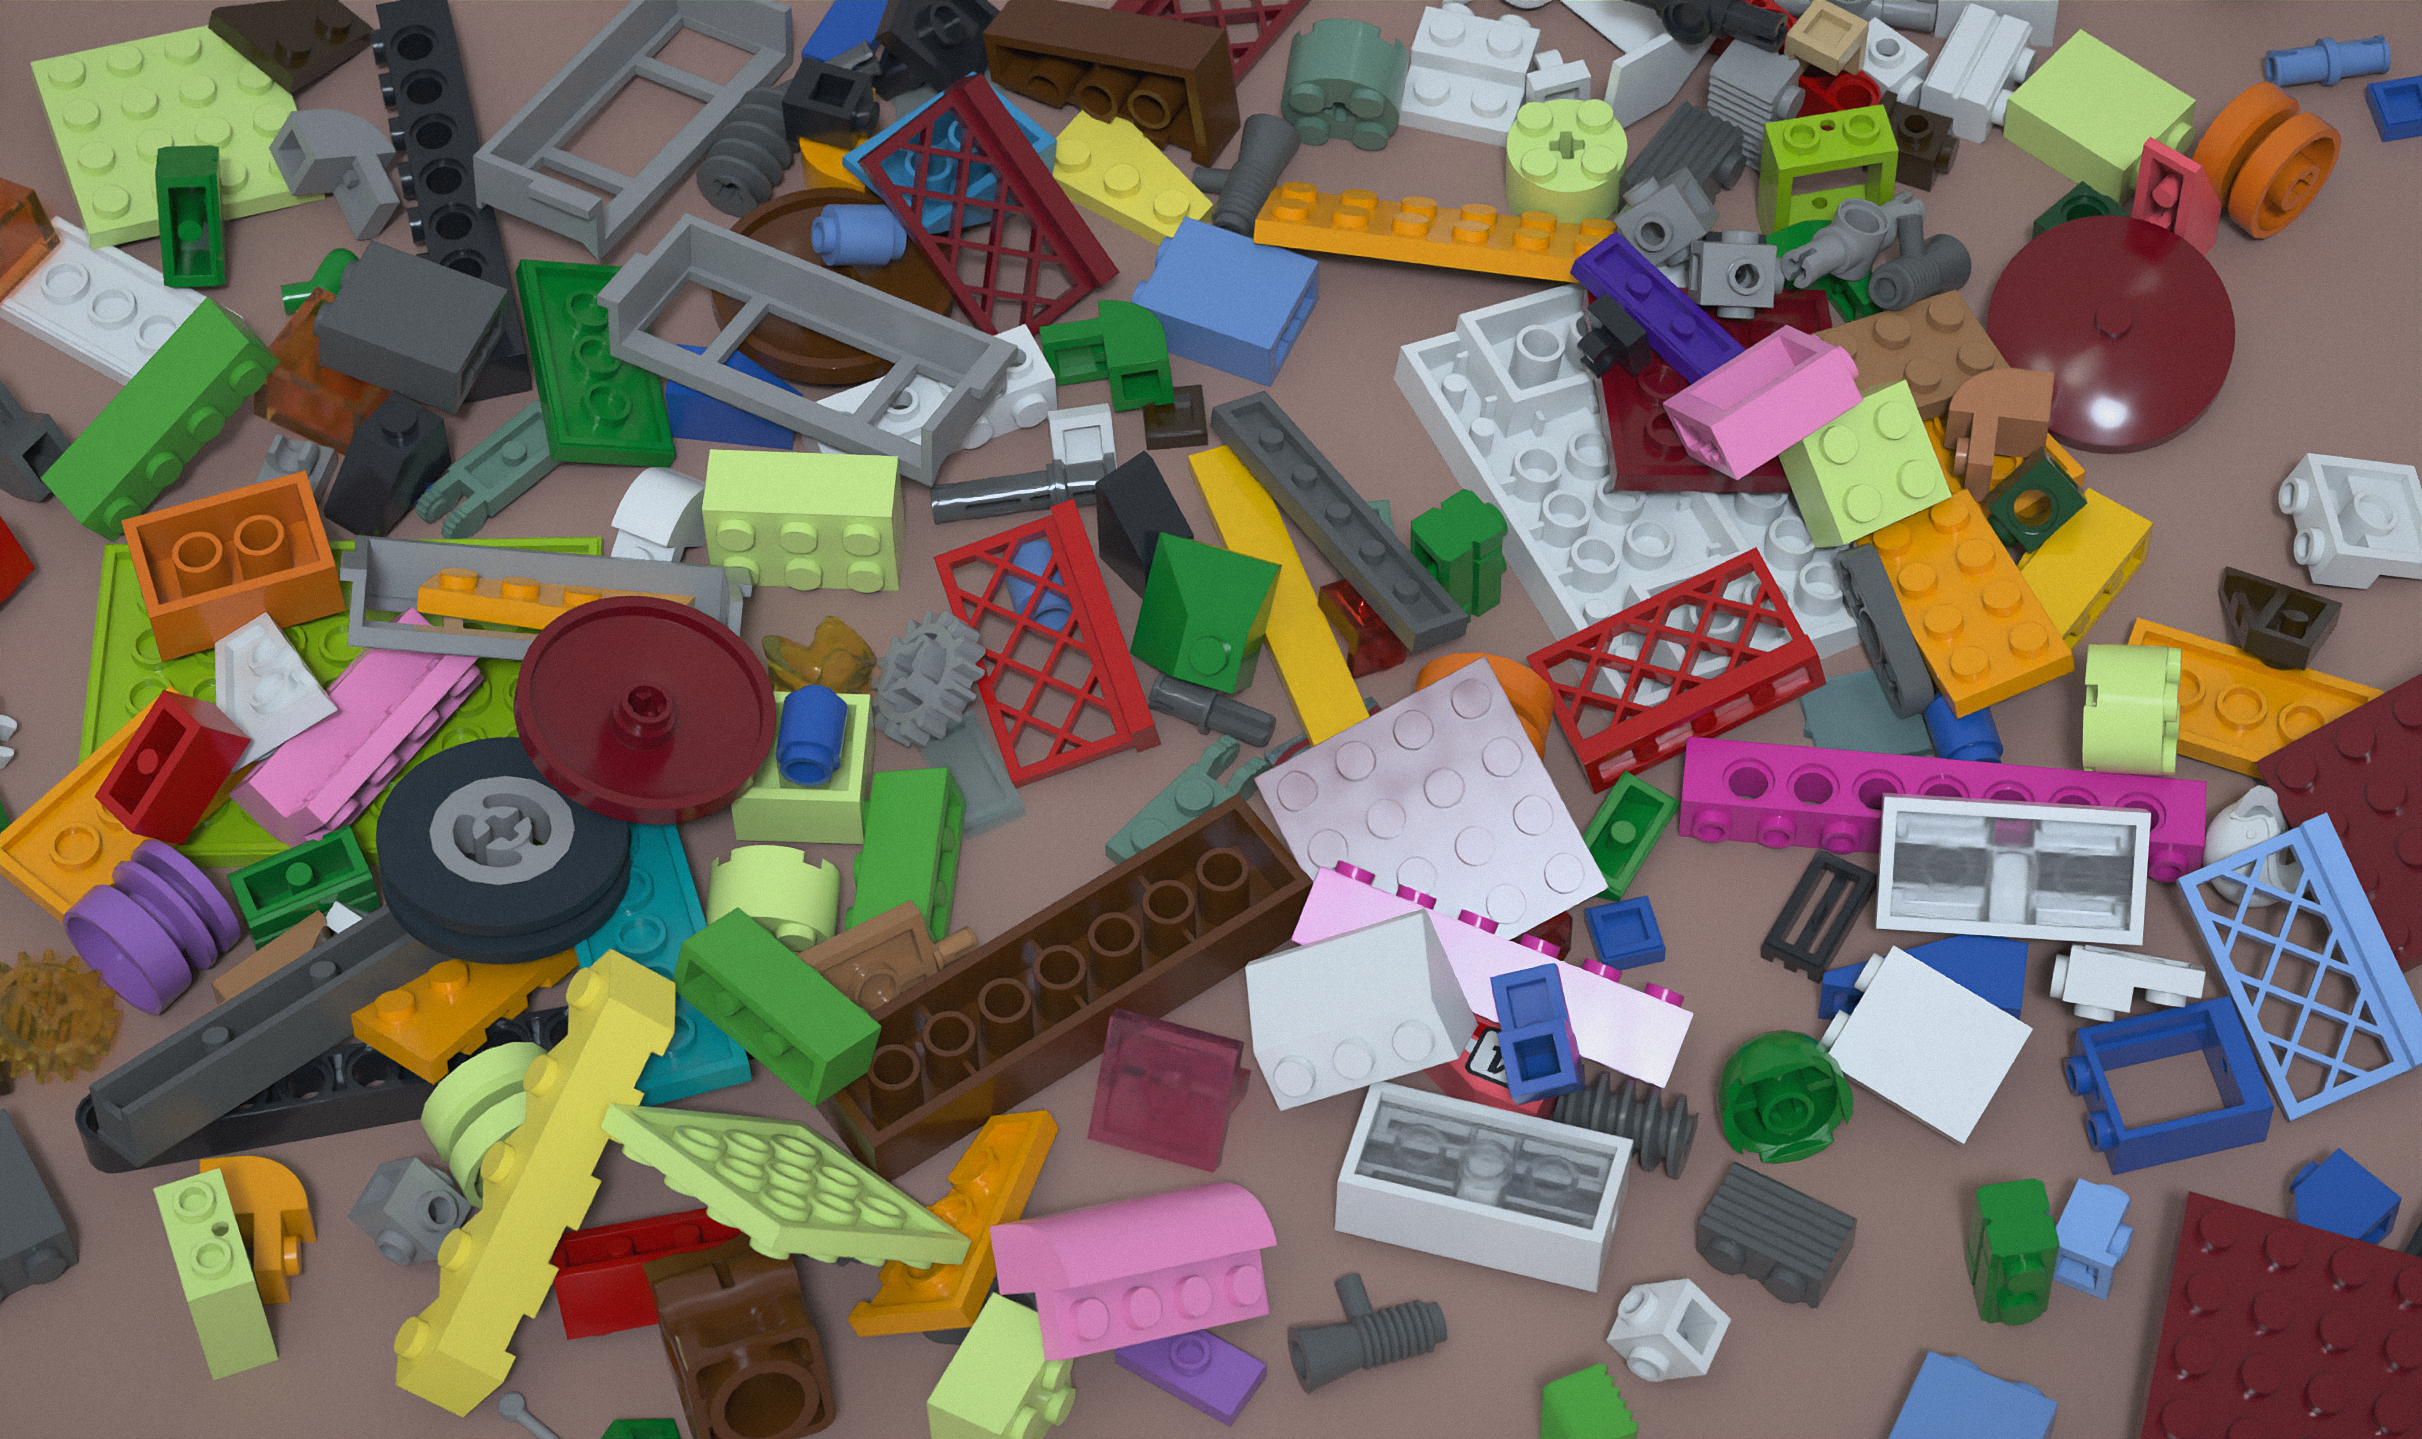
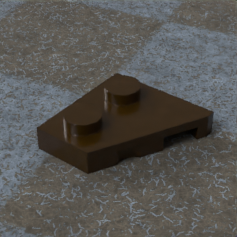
M281 0L217 7L212 10L208 25L211 31L289 94L369 47L371 44L369 31L374 30L338 0Z
M2228 566L2224 569L2219 588V594L2243 651L2260 656L2265 664L2283 670L2297 668L2305 671L2337 626L2343 604Z

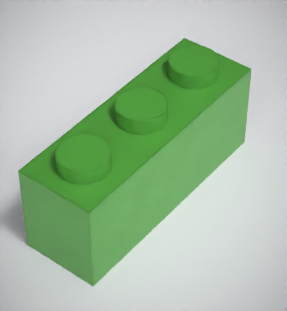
M948 767L874 772L871 797L866 798L864 804L863 829L865 836L862 852L856 853L853 862V875L857 887L854 907H849L846 911L845 931L911 900L922 913L928 936L934 943L948 936L967 805Z
M739 907L682 942L672 982L676 983L675 991L811 1106L816 1107L869 1071L882 1026L871 1018L863 1008L854 1004L825 980L815 968L807 965L778 941L768 929L760 926Z

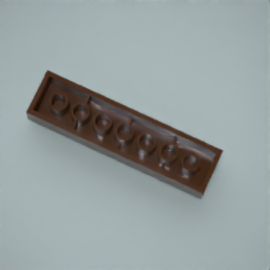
M1238 793L870 1012V1017L879 1023L882 1028L869 1071L817 1105L816 1108L854 1157L890 1183L982 1127L991 1116L1002 1115L1244 968L1249 961L1262 957L1290 940L1314 881L1304 870H1301L1298 862Z

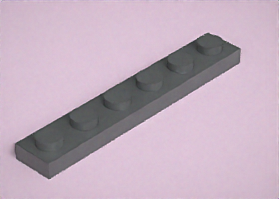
M1266 391L1212 408L1210 427L1411 653L1466 634L1469 616Z

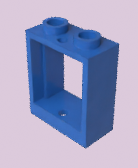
M2230 996L2077 1029L2073 1055L2066 1058L2065 1061L2066 1076L2075 1097L2083 1095L2089 1111L2086 1116V1125L2091 1145L2096 1153L2104 1151L2113 1175L2266 1141L2274 1105ZM2203 1050L2225 1109L2126 1131L2104 1071Z

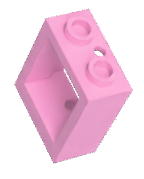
M1785 325L1662 404L1690 457L1739 480L1864 400L1854 382L1859 377L1858 369L1849 353L1842 346L1831 345L1822 341L1815 334L1809 335Z

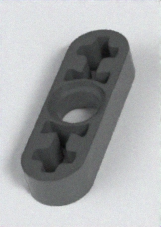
M1867 543L1838 552L1836 554V570L1842 591L1893 712L1899 719L1924 713L1928 705L1935 700L1932 682L1877 550L1872 544Z

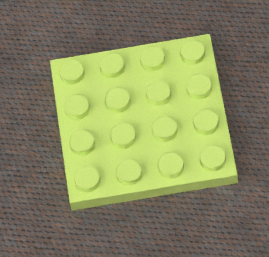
M208 25L30 62L32 79L91 250L160 235L155 170L157 151L163 147L198 145L219 147L220 178L222 180L225 221L325 199V193L292 196L269 150L270 145L290 113L297 111L292 95L211 31Z
M610 1103L601 1125V1129L624 1144L622 1148L624 1155L638 1163L657 1168L666 1175L664 1183L668 1187L684 1195L697 1197L708 1205L706 1211L708 1216L724 1225L741 1229L751 1237L749 1244L753 1249L775 1259L786 1260L789 1258L790 1253L806 1254L827 1263H835L838 1257L841 1256L853 1257L874 1266H883L886 1260H898L916 1268L930 1269L933 1263L962 1265L972 1241L802 1121Z

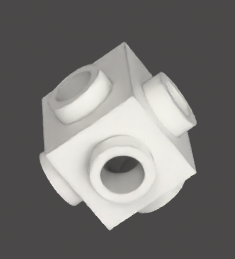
M1689 1278L1632 1286L1630 1292L1622 1299L1618 1307V1317L1606 1342L1627 1360V1366L1634 1374L1649 1382L1706 1375L1731 1319Z

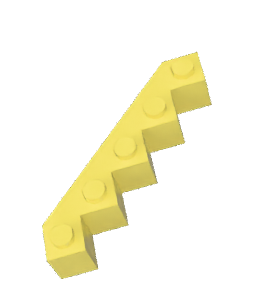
M611 948L590 968L584 967L575 974L566 993V1001L569 1004L568 1035L549 1053L537 1056L526 1071L523 1081V1087L526 1090L525 1122L506 1140L494 1143L482 1161L480 1170L481 1177L484 1178L482 1210L461 1229L456 1228L452 1230L440 1246L437 1256V1262L441 1266L439 1297L417 1317L413 1316L407 1319L397 1333L394 1342V1351L397 1354L396 1386L460 1417H464L504 1382L516 1356L505 1351L523 1314L535 1319L559 1268L548 1262L566 1227L578 1231L602 1182L591 1176L604 1147L608 1140L621 1143L601 1129L609 1105L614 1103L639 1106L644 1093L634 1089V1086L650 1053L663 1057L675 1032L676 983Z

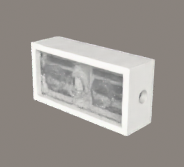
M1883 793L1875 911L1876 928L2142 945L2151 813L2147 809Z
M1384 1081L1371 1084L1337 1180L1335 1231L1597 1293L1628 1191L1634 1140Z

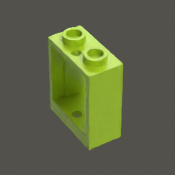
M1884 104L1764 123L1756 214L1763 235L1767 236L1803 221H1832L1838 205L1843 200L1849 198H1862L1878 206L1893 198L1899 149ZM1829 125L1834 129L1831 131H1825L1821 129V127ZM1868 165L1865 184L1792 195L1793 177Z

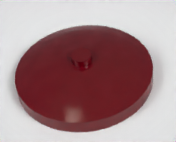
M2104 215L2079 218L2055 226L2035 237L2012 258L2001 274L1991 297L1986 320V333L2010 368L2055 373L2048 433L2064 446L2098 454H2127L2144 451L2171 441L2186 432L2203 417L2217 399L2229 372L2235 347V321L2231 301L2224 284L2209 261L2194 246L2174 232L2157 224L2126 216Z
M616 596L591 601L565 612L549 623L536 636L523 658L513 701L515 724L521 743L530 760L548 782L576 803L592 811L618 820L639 824L658 825L687 822L710 815L734 802L754 783L761 772L772 744L776 726V703L771 683L762 664L745 642L728 627L697 609L674 601L647 596Z

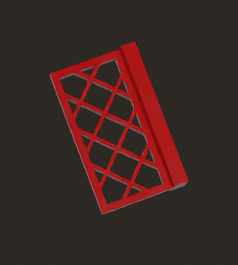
M1074 498L1051 506L1052 515L934 556L954 616L968 623L970 627L977 631L986 613L1016 625L1002 654L985 648V655L976 662L978 667L985 670L984 676L976 681L1014 789L1132 747H1136L1137 753L1161 745ZM1047 536L1053 555L1042 576L1012 564L1023 544ZM1005 551L1002 559L993 556ZM976 561L996 569L982 598L959 589L952 570ZM1058 569L1065 587L1052 582ZM1007 574L1036 587L1022 615L992 603ZM1046 591L1070 601L1073 608L1061 633L1032 621ZM964 603L976 608L970 621ZM1078 625L1085 643L1072 638ZM1026 630L1056 643L1041 672L1012 660ZM1066 648L1091 659L1093 667L1081 690L1052 677ZM983 659L996 664L990 677ZM1006 669L1036 682L1021 711L997 701L995 691ZM1098 682L1105 700L1091 695ZM1046 687L1076 700L1061 729L1032 717ZM1087 704L1109 714L1117 734L1091 743L1073 735L1072 732ZM1003 716L1016 721L1010 734L1008 733ZM1026 726L1056 739L1046 759L1022 768L1020 767L1014 749ZM1066 744L1075 747V749L1062 753Z
M1757 547L1526 656L1530 668L1547 682L1555 699L1553 712L1581 764L1583 773L1594 795L1616 785L1624 770L1635 776L1685 752L1687 736L1713 739L1826 685L1818 652L1808 634H1804ZM1754 572L1760 583V588L1753 605L1723 598L1728 583ZM1768 600L1774 611L1765 609ZM1684 604L1704 608L1695 633L1665 626L1671 610ZM1717 612L1747 619L1737 644L1707 636ZM1759 622L1784 628L1791 640L1769 652L1749 647ZM1627 631L1645 635L1646 639L1637 661L1607 653L1613 638ZM1659 639L1688 646L1679 671L1649 664ZM1701 650L1731 657L1725 673L1711 680L1691 675ZM1570 658L1589 663L1579 688L1553 682L1547 669ZM1601 667L1631 674L1621 699L1591 692ZM1643 677L1673 685L1667 701L1654 707L1633 703ZM1563 699L1573 701L1569 711ZM1585 705L1615 712L1608 729L1585 740L1583 739L1577 724Z

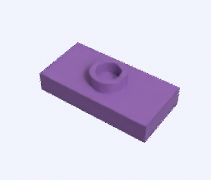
M1204 1329L1120 1347L1115 1351L1116 1364L1229 1427L1232 1426L1267 1376V1364Z

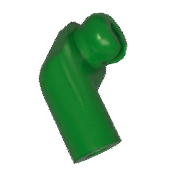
M334 249L325 256L310 281L281 285L286 315L320 310L325 302L333 303L339 293L340 281L347 264L351 260L359 261L358 257L348 249Z

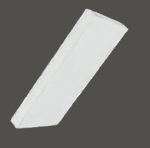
M55 216L0 273V318L123 386H126L206 299V296L189 287L170 288L164 286L163 273L114 246L91 250L84 230L58 216ZM235 313L236 315H238V316L245 322L243 316H241V315Z

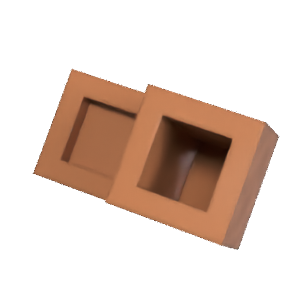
M2018 368L1992 369L1971 377L1955 392L1949 406L1944 448L1956 449L1953 474L1965 475L1964 489H1968L1975 502L1987 503L1986 495L1990 489L1994 454L2029 458L2041 446L2045 448L2055 373Z

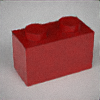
M163 690L94 797L131 833L183 845L251 739L214 703Z

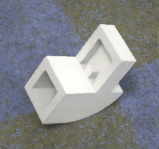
M651 467L643 471L625 493L611 526L619 529L611 557L680 562L685 547H703L706 539L702 515L705 481L668 467Z

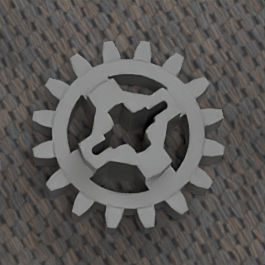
M927 611L922 624L913 619L908 621L906 636L903 639L893 636L890 639L891 646L885 656L878 658L876 664L883 669L880 677L869 682L868 688L877 692V696L871 700L872 713L876 714L873 720L874 727L884 732V735L908 748L912 743L921 748L926 747L930 735L940 740L943 739L946 735V723L950 719L960 723L963 719L962 711L967 703L975 701L977 694L970 688L973 681L979 680L984 676L985 670L978 667L976 662L986 653L985 647L976 643L981 635L979 631L947 611H943L940 616L932 611Z

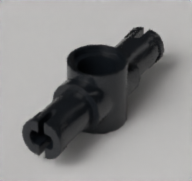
M1623 0L1655 10L1657 17L1662 19L1667 32L1674 39L1689 45L1700 44L1709 35L1722 40L1732 36L1776 52L1783 44L1788 26H1785L1788 23V15L1772 10L1769 11L1742 0Z

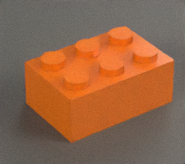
M306 470L121 521L162 662L214 648L215 642L265 612L281 628H286L346 611L336 565Z

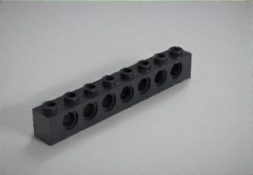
M398 0L377 4L376 9L380 29L369 31L376 65L388 63L389 72L378 74L385 109L397 107L399 117L388 118L393 147L396 150V154L407 152L408 161L397 163L404 199L416 197L417 207L407 208L414 244L426 242L428 252L416 254V256L508 289L506 330L462 404L532 391L525 347L494 208L486 205L483 209H480L476 203L473 155L480 149L448 1Z

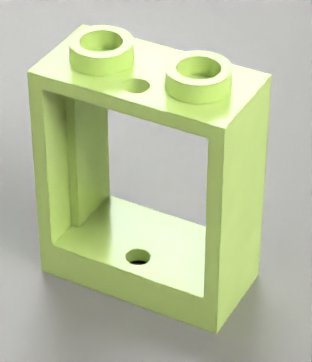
M220 1168L153 1188L213 1381L279 1360Z

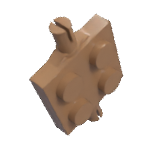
M909 900L797 954V956L807 965L815 968L825 980L869 1014L946 968L945 966L978 949L979 946L977 945L978 942L975 935L968 926L934 943L928 936L922 913Z

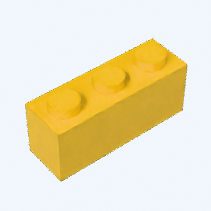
M2089 487L2085 491L2088 503L2053 533L2040 548L2035 549L2032 553L2027 550L2017 566L2072 653L2147 560L2153 522Z

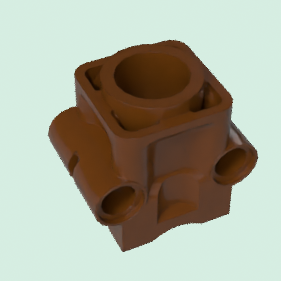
M745 1232L711 1249L693 1253H677L643 1264L666 1360L679 1393L693 1439H799L821 1432L833 1423L836 1417V1408L820 1340L803 1301L802 1290L791 1253L786 1260L766 1256L750 1246L751 1237Z

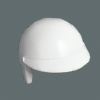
M2261 785L2252 788L2236 803L2226 807L2213 819L2205 835V847L2202 857L2204 867L2288 832L2287 820L2277 803L2278 795L2271 788ZM2287 848L2266 857L2257 881L2294 894L2301 870L2297 862L2285 865ZM2254 863L2237 869L2234 872L2250 877ZM2222 878L2210 881L2223 897L2239 905L2245 887ZM2307 884L2302 896H2304L2309 891V887ZM2253 891L2247 907L2260 908L2280 901Z

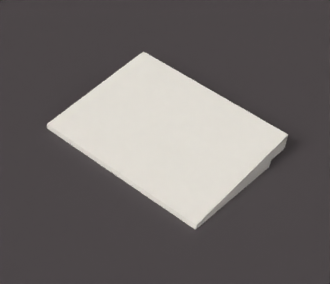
M1690 257L1675 266H1671L1667 260L1655 266L1678 288H1688ZM1570 283L1458 315L1454 332L1400 347L1394 374L1396 384L1461 488L1468 491L1472 490L1484 504L1487 502L1492 503L1503 515L1508 526V534L1503 537L1502 554L1557 642L1755 547L1760 552L1804 634H1808L1818 652L1820 660L1864 642L1842 591L1836 570V554L1854 548L1853 541L1846 545L1815 548L1794 493L1613 491L1594 375L1581 364L1580 359L1585 355L1577 348L1578 342L1587 334L1582 307L1586 288L1584 285ZM1754 572L1728 583L1723 598L1753 605L1760 588V583ZM1768 600L1765 609L1774 611ZM1689 604L1681 605L1671 610L1665 626L1695 633L1704 608ZM1717 612L1707 636L1737 644L1747 619ZM1759 622L1749 647L1769 652L1791 640L1784 628ZM1627 631L1613 638L1607 653L1637 661L1646 636ZM1659 639L1649 664L1679 671L1688 646ZM1701 650L1691 675L1711 680L1725 673L1731 657ZM1571 658L1568 659L1582 681L1589 663ZM1601 667L1591 692L1621 699L1631 674ZM1643 677L1633 703L1654 707L1667 701L1673 685ZM1599 708L1610 726L1615 712Z

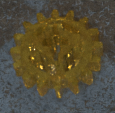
M53 950L45 951L42 962H33L25 951L19 952L16 968L14 969L0 961V1063L6 1059L12 1062L10 1077L17 1079L23 1074L25 1069L34 1071L37 1084L44 1085L48 1072L57 1071L59 1077L67 1083L72 1081L75 1065L91 1073L95 1070L97 1056H107L109 1054L113 1035L116 1031L119 1011L112 1009L115 997L113 988L98 989L101 972L98 969L83 975L78 972L79 957L73 955L64 965L55 963ZM41 1009H45V1010H46L45 1020L49 1021V1024H48V1025H46V1024L44 1023V1014H45V1013H41Z

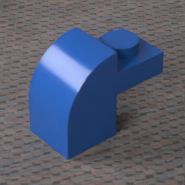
M1556 962L1490 977L1502 1032L1497 1033L1512 1100L1517 1105H1522L1584 1090V1075L1577 1037L1572 1030L1559 967Z

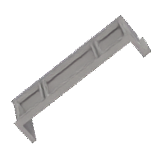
M631 0L473 155L477 207L483 209L486 205H489L582 242L594 257L600 261L717 142L724 126L728 125L732 113L738 108V104L745 92L755 87H770L793 64L791 6L776 0ZM683 26L756 54L725 86L652 58ZM635 74L708 102L634 178L561 150ZM542 166H546L614 193L617 196L603 209L601 197L537 171Z
M688 213L681 217L647 256L636 252L597 295V305L608 309L611 356L849 454L898 456L900 475L930 487L933 486L940 466L996 396L999 393L1004 395L1006 392L1007 368L1018 356V346ZM689 280L746 303L702 355L644 332ZM768 312L895 363L851 417L723 364ZM917 373L955 387L922 426L921 445L873 426Z
M356 535L354 552L342 551L340 581H352L347 646L523 660L529 646L538 634L463 628V618L442 616V627L366 620V609L404 612L413 606L417 610L419 586L434 574H439L441 569L462 568L478 573V578L502 580L505 577H525L546 584L578 585L594 588L696 596L694 609L713 617L740 637L743 609L742 597H751L752 582L748 568Z

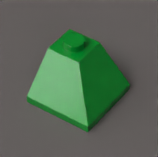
M1161 531L1130 654L1172 677L1226 693L1235 694L1251 687L1282 565Z

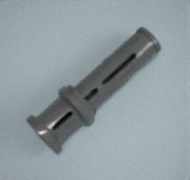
M1114 452L1104 453L1102 460L1067 465L1061 459L1052 460L1051 464H1046L1047 470L940 485L933 484L930 487L935 525L941 524V522L1050 508L1073 498L1077 507L1095 505V483L1116 469Z

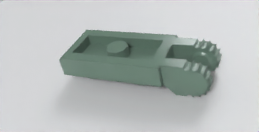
M540 399L533 401L448 467V473L435 482L429 490L426 489L424 494H421V498L417 500L418 504L415 506L417 508L415 512L426 523L429 522L430 524L441 519L443 515H447V519L443 521L444 524L441 527V534H443L445 539H467L469 536L472 537L481 529L487 516L493 517L563 462L551 460ZM462 494L468 498L455 511H452Z
M1222 735L1221 738L1217 739L1214 744L1212 743L1203 752L1196 766L1191 764L1105 844L1106 857L1118 865L1238 793L1246 802L1253 796L1256 790H1259L1253 778L1270 770V764L1260 757H1252L1233 774L1226 788L1215 780L1224 773L1225 769L1234 763L1235 758L1238 757L1237 755L1240 752L1239 748L1241 745L1232 736Z

